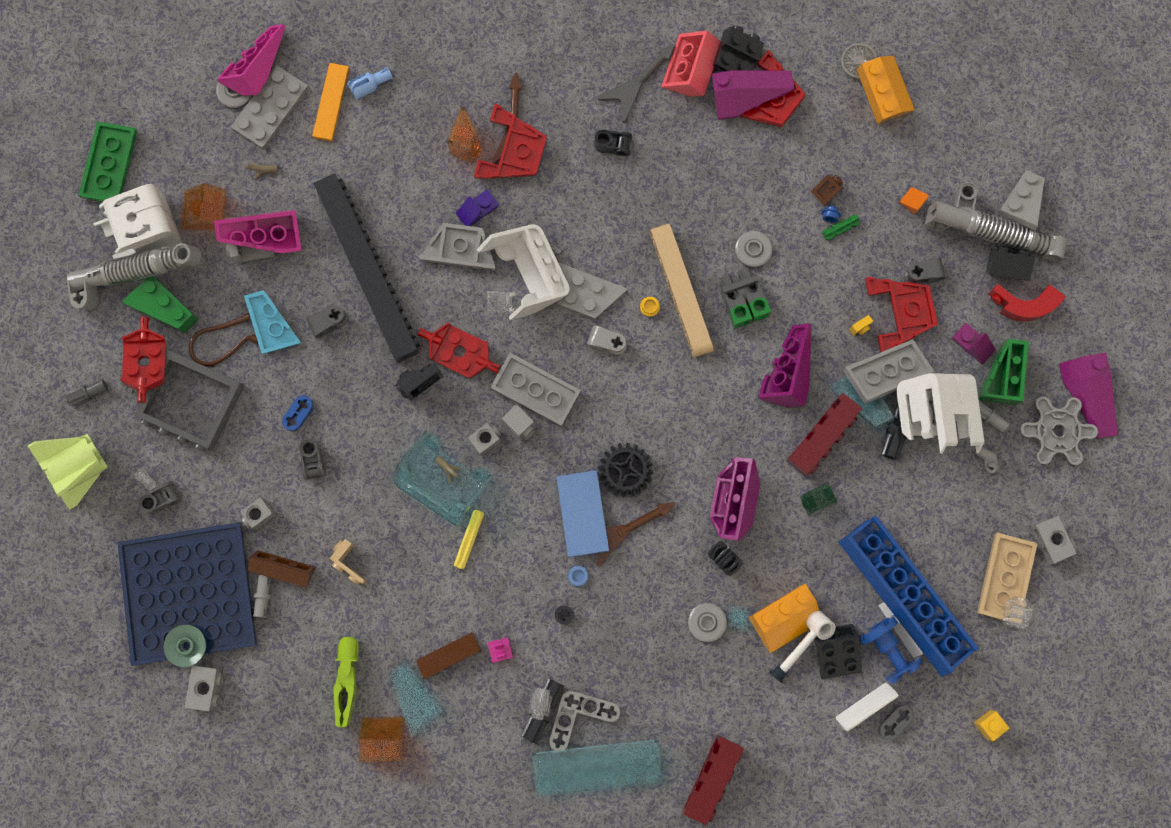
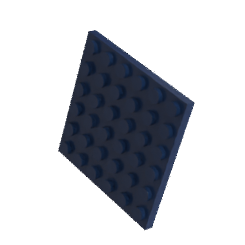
M241 522L117 542L131 666L168 660L164 653L165 638L172 629L180 625H192L203 633L206 639L205 654L257 646ZM189 642L184 644L186 650L190 648Z

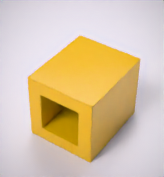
M989 710L974 722L983 736L989 741L996 740L1010 729L997 711Z

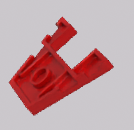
M769 50L758 62V67L764 71H785ZM793 80L794 91L775 100L760 104V107L752 108L739 117L783 127L804 100L805 93Z
M495 103L490 122L509 127L499 164L478 160L474 178L537 176L547 136Z
M874 277L865 278L868 296L889 293L897 332L877 336L880 353L905 343L938 324L929 285L896 282L890 279H875Z

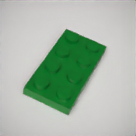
M97 121L78 195L80 198L103 202L108 198L122 194L137 135L136 128Z

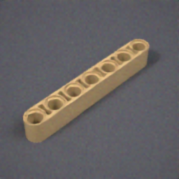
M670 224L650 229V235L654 239L653 244L658 258H661L659 261L664 275H667L665 278L669 290L673 294L672 298L677 312H680L678 315L682 327L686 331L685 335L689 347L693 350L691 351L693 357L713 352L714 349Z

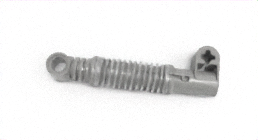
M939 201L928 207L924 228L941 232L949 227L963 230L967 235L1014 248V250L1033 251L1034 253L1042 254L1045 259L1056 262L1064 260L1068 242L1066 238L1061 236L1043 235L1026 226L1010 222V220L1006 221V219H998L997 216L981 214L978 210L968 211Z
M180 243L174 248L165 250L161 248L106 260L98 266L69 272L67 284L70 303L78 309L93 310L99 303L97 286H114L167 273L169 269L186 265L195 266L200 262L201 252L195 246Z

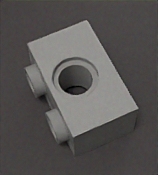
M517 404L502 417L504 425L520 441L523 439L527 441L535 433L534 421Z
M1059 515L1031 526L1048 565L1077 554L1075 551L1076 545L1073 539L1069 538L1066 532L1067 526L1064 520L1060 519ZM1053 534L1057 535L1059 539L1057 545L1051 540Z
M199 665L191 667L184 708L214 711L215 707H218L220 695L217 692L218 687L223 682V674L220 668ZM204 683L209 685V692L207 694H204L201 690Z

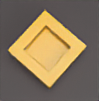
M867 315L852 325L849 331L853 336L858 333L863 335L871 329L869 326L873 322L872 318Z

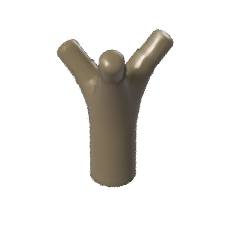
M252 162L251 165H246V169L258 171L254 176L255 180L264 173L278 172L277 165H260Z
M441 456L435 459V462L445 471L448 483H452V476L455 478L459 477L455 471H461V467L450 465Z

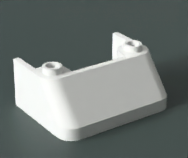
M532 224L491 234L477 248L478 253L495 249L497 255L502 260H515L530 294L522 298L521 306L509 316L510 320L537 313L564 298L569 293V284L543 230L537 225Z

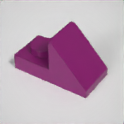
M964 323L951 338L982 365L996 350L986 333L980 335L967 323Z

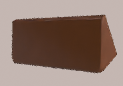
M259 550L250 557L248 565L249 572L301 587L308 586L316 568L315 566Z
M471 632L416 660L423 679H427L480 652L481 649Z

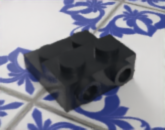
M737 25L731 26L723 32L713 66L724 72L752 71L755 62L759 61L764 43L760 41L758 35H748L743 32L744 29Z
M435 363L423 367L419 375L412 369L411 371H404L399 376L400 379L397 380L395 387L404 399L409 397L412 401L444 377Z

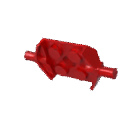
M140 317V329L122 337L123 367L120 380L129 388L137 390V403L142 404V402L146 403V392L159 387L165 381L166 340L164 336L149 330L148 317H145V320L144 317ZM142 359H149L150 363L147 366L142 367L139 365Z
M449 322L434 333L423 328L418 332V336L427 339L429 342L430 359L469 379L477 376L484 369L498 373L501 366L489 360L488 341H483L450 325ZM457 347L465 348V355L462 357L455 356V349Z

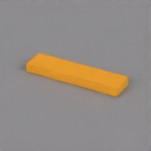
M329 63L312 135L314 139L333 142L349 74V66Z

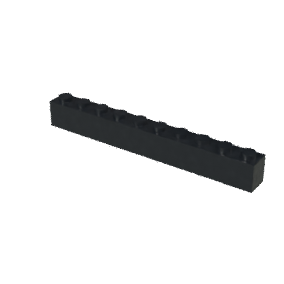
M334 173L314 182L317 193L395 361L399 363L419 354L417 348L420 347L416 336L412 337L409 332L412 327L408 318L403 319L400 313L404 311L399 300L395 301L393 298L395 290L391 282L386 283L384 277L387 276L383 265L379 266L376 261L379 256L375 248H370L368 244L371 239L367 231H362L360 224L363 222L358 212L354 214L352 207L355 205L351 196H346L344 190L347 188L343 179H338Z

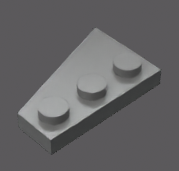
M1026 170L1000 209L999 215L1036 231L1045 178Z

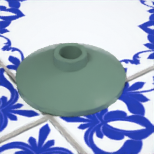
M192 625L175 627L168 633L164 641V653L167 659L178 667L195 665L202 659L206 651V639L203 633ZM186 642L190 643V648L188 650L184 648V644Z

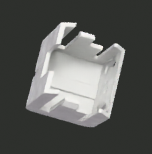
M146 184L108 198L99 205L100 209H105L103 214L107 218L93 223V225L102 226L106 237L114 235L118 248L115 250L116 254L112 255L113 259L152 249H170L182 243L166 197L154 184ZM137 234V237L127 238L126 235Z
M929 373L901 381L898 384L897 398L902 433L909 440H914L913 436H922L924 439L938 436L940 454H943L946 446H956L958 444L955 424L957 421L959 439L970 436L971 446H976V453H979L984 444V435L976 380L971 374Z

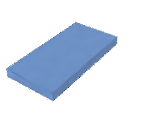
M597 470L556 476L568 558L609 552Z

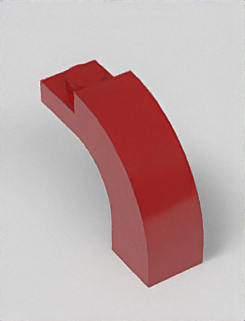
M999 284L988 293L995 304L1004 306L999 312L1000 314L1009 319L1023 322L1034 321L1048 315L1066 297L1050 284L1043 289L1036 299L1029 301L1014 297Z

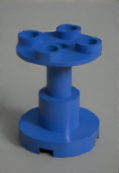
M894 615L869 628V633H862L859 636L862 645L873 641L880 653L885 652L895 666L896 670L885 678L890 684L900 680L906 671L909 674L916 671L922 663L921 656L907 662L896 645L899 642L890 630L898 624Z

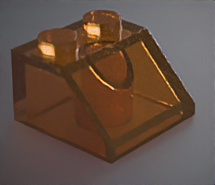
M461 106L447 144L451 156L473 163L475 158H479L482 147H480L477 131L465 107Z
M203 183L185 190L181 229L215 230L214 221L225 219L223 214L224 205L226 204V189Z
M404 716L362 718L359 737V762L402 761L405 759Z

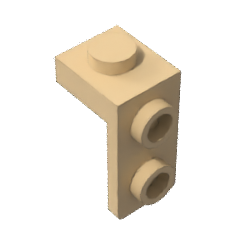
M344 539V541L340 540L333 549L335 551L334 554L330 557L334 562L332 566L340 572L345 570L349 573L350 576L348 578L355 584H366L367 580L342 562L354 547V544L347 539Z

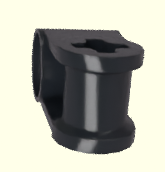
M599 130L595 134L594 147L601 153L629 156V145L633 135L623 131ZM604 138L608 143L601 144L598 140Z

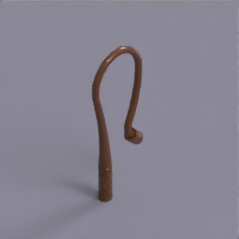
M249 312L232 321L197 331L189 343L191 358L203 366H214L232 355L246 340L258 344L255 334L245 336L229 352L212 362L200 361L193 352L194 341L199 335L251 320Z

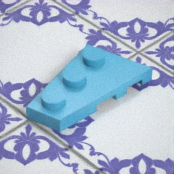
M264 290L244 295L262 354L301 343Z

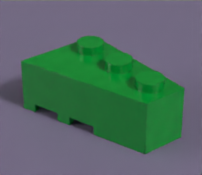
M154 276L146 278L122 301L129 308L184 334L199 320Z
M1007 339L1002 343L978 394V400L1009 405H1018L1023 402L1029 341Z

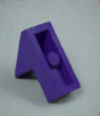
M486 189L474 199L469 196L457 210L456 215L465 226H472L498 208L499 204L488 189Z

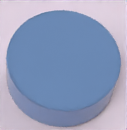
M574 566L568 573L569 582L576 587L585 585L589 578L587 570L582 566Z

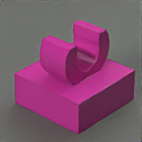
M509 638L488 642L492 663L513 658Z

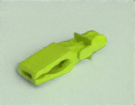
M343 637L340 639L338 656L335 661H340L334 685L335 725L338 727L350 725L357 693L354 662L359 661V643L353 637ZM346 688L348 701L345 710H343L342 692Z

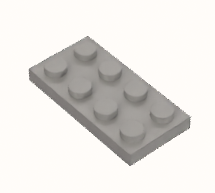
M275 65L266 83L263 85L262 91L251 98L231 125L232 130L264 150L309 89V86Z
M913 339L849 365L844 369L845 375L864 404L897 391V386L901 381L935 372Z
M509 353L490 387L497 393L561 427L581 393V390L512 353Z

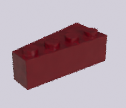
M842 393L786 462L804 476L808 475V473L813 475L820 466L817 464L821 458H827L832 451L830 448L834 442L838 444L844 437L843 431L847 426L849 428L853 426L858 419L856 416L862 407Z
M717 734L683 808L682 813L704 825H707L708 821H713L717 811L715 807L718 802L722 801L725 794L724 788L727 782L730 783L734 775L733 770L743 755L744 748L741 745Z

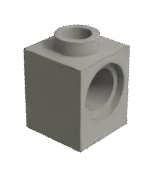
M486 423L470 435L468 439L482 456L501 442L498 438L501 434L494 425L490 427ZM490 434L491 441L489 443H482L480 440L481 436Z
M262 497L240 511L243 515L241 520L246 527H251L255 530L276 516L267 501ZM259 509L261 516L259 519L254 520L253 512Z

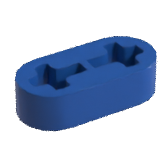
M307 396L297 397L282 419L283 426L289 431L299 430L313 410V401ZM307 400L308 408H303L299 413L298 411L301 408L299 403ZM298 414L295 419L297 424L289 427L288 419H293Z

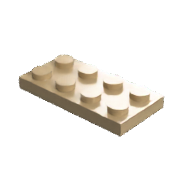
M995 533L977 614L1020 624L1038 543Z

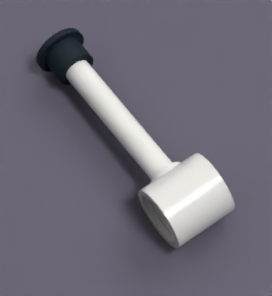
M815 611L808 616L806 625L810 632L781 666H777L773 671H770V674L779 682H784L783 679L787 675L788 669L816 637L826 640L834 634L835 624L821 611Z

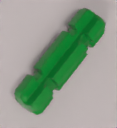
M854 214L848 217V220L844 219L831 226V229L823 230L822 233L824 238L829 241L835 238V235L839 236L849 231L852 226L860 225L861 222L859 217Z

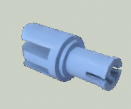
M388 67L375 74L367 72L350 80L347 85L354 97L360 99L376 91L378 85L393 79Z

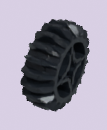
M619 443V450L617 451L615 447L611 446L612 454L607 451L604 452L608 459H600V462L605 464V466H598V470L604 471V473L599 474V478H606L602 482V486L609 483L610 486L607 488V491L610 492L613 488L616 489L614 496H617L618 492L621 491L622 498H625L626 492H629V496L632 498L634 497V490L640 495L641 490L639 487L641 486L645 490L648 487L644 481L649 483L652 481L647 475H653V470H647V468L652 467L653 463L645 462L650 456H641L645 451L644 449L636 452L638 447L636 444L633 446V450L629 449L630 443H626V449H622V444ZM619 455H629L623 463L612 461ZM634 457L640 461L643 474L633 468ZM630 461L629 471H631V473H627V475H624V478L621 479L623 475V470H621L620 468L622 466L624 467L625 465L627 466L628 462ZM609 467L619 473L617 484L609 475ZM627 478L639 479L632 486H623Z

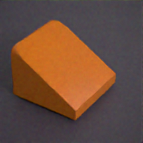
M911 187L899 203L913 214H916L929 195Z

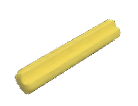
M474 510L454 562V566L459 569L465 568L481 525L484 513L479 510Z

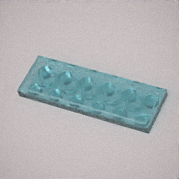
M658 739L532 753L537 797L663 783Z

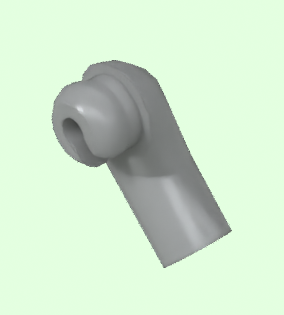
M984 447L981 448L979 453L974 452V454L983 458L985 469L988 473L992 474L998 470L999 464L995 453Z

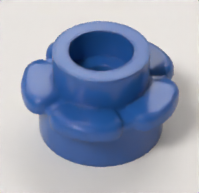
M827 206L826 209L822 210V219L826 222L836 223L841 216V212L838 211L837 207Z

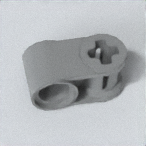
M971 182L964 183L955 194L953 206L968 211L975 210L978 193L977 186ZM962 190L969 191L970 197L964 196Z
M593 325L586 344L591 348L596 347L597 350L616 355L624 353L627 347L623 335ZM618 340H620L622 346L618 345V347L615 348L613 342L616 343Z

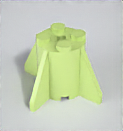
M88 434L81 437L35 441L28 445L42 470H45L44 472L57 496H61L69 510L78 505L101 472L108 468Z

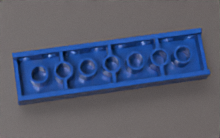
M876 515L864 521L838 542L941 677L952 673L959 664L979 649ZM872 522L878 526L879 531L873 527ZM885 539L891 543L892 548L887 545ZM898 556L904 560L905 564L900 562ZM910 572L917 577L918 581L911 576ZM923 589L929 592L931 598L924 593ZM936 606L942 609L944 615L937 610ZM949 623L956 627L957 632L951 628ZM962 640L969 644L970 649L964 645Z

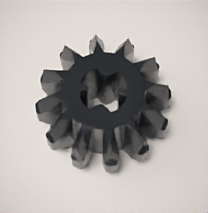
M723 541L714 544L708 552V556L728 576L736 573L742 566V560Z

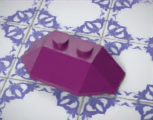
M734 457L732 462L717 476L710 518L719 537L722 539L740 541L754 523L760 490V479L754 459Z

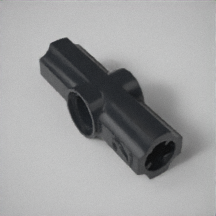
M897 401L894 415L888 423L890 427L886 429L887 436L881 452L882 456L891 460L899 459L904 441L907 440V437L902 433Z
M548 678L540 697L536 699L529 714L530 718L522 731L521 737L535 744L538 743L546 724L549 723L556 709L555 705L563 692L564 685Z

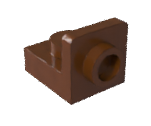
M828 174L811 192L826 206L844 189L842 186L843 181L836 174L834 176Z

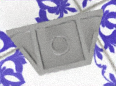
M442 223L437 234L429 241L427 248L419 255L420 261L496 270L490 250L480 253L477 251V248L486 240L483 228Z
M558 262L570 288L569 293L558 301V306L595 320L627 291L625 287Z

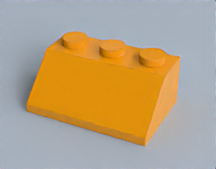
M894 55L878 57L864 62L858 67L857 72L877 124L915 110Z
M805 583L748 618L769 653H772L808 631L809 628L806 625L807 618L811 613L819 611L817 601Z

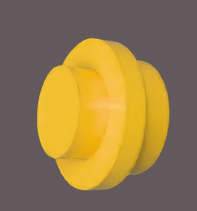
M646 297L640 303V310L643 315L653 317L659 312L660 303L654 297Z

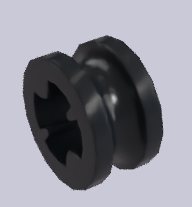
M560 606L555 611V619L560 624H568L573 619V611L568 606ZM562 609H567V613L570 612V617H567L566 621H561V617L558 618V613H562Z

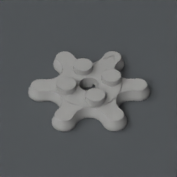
M1039 397L1035 402V406L1040 413V419L1036 423L1026 422L1020 429L1023 436L1028 438L1035 437L1040 441L1041 448L1036 455L1038 462L1048 464L1054 454L1062 453L1070 464H1080L1083 461V455L1078 449L1079 441L1082 439H1093L1098 434L1096 426L1093 424H1082L1078 420L1077 414L1082 407L1081 401L1078 398L1072 397L1067 400L1063 408L1058 409L1053 407L1047 397ZM1055 426H1060L1063 429L1061 437L1054 434L1053 429Z

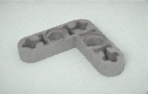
M574 691L565 692L561 698L549 742L551 748L559 752L567 748L577 713L613 722L620 716V709L617 704ZM572 694L574 699L580 701V697H584L581 710L577 709V704H572L571 707L567 706V702L564 701L565 697H569ZM588 700H593L597 704L594 712H587L584 706ZM600 702L605 704L603 706L605 709L613 706L614 711L617 712L616 716L612 715L611 718H608V714L605 712H601L602 716L597 715L600 710ZM562 715L570 717L571 723L568 727H562L559 724V718ZM556 727L562 731H569L568 735L563 733L562 740L565 741V744L560 745V748H557L556 743L553 742V739H557L559 736V732H555Z

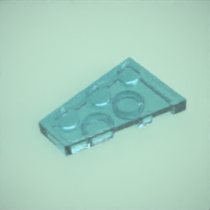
M847 376L829 385V388L837 396L844 393L862 407L858 414L875 430L894 421V417L883 397L864 404Z
M407 661L389 674L410 736L413 737L445 710Z

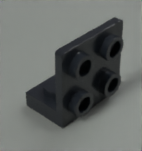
M853 624L836 627L834 634L826 640H821L818 637L814 639L818 650L821 679L862 672L860 641Z

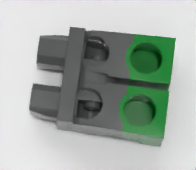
M749 268L738 271L740 281L735 283L731 274L722 276L720 279L721 294L730 315L733 329L748 325L751 321L756 322L770 317L772 312L757 276H753Z

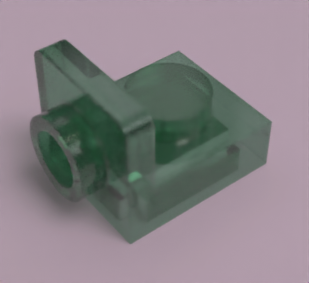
M829 483L800 496L802 505L808 515L837 503Z

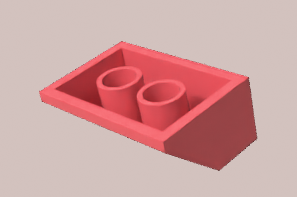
M708 31L679 34L661 87L691 97L704 96L713 72V63L720 40Z

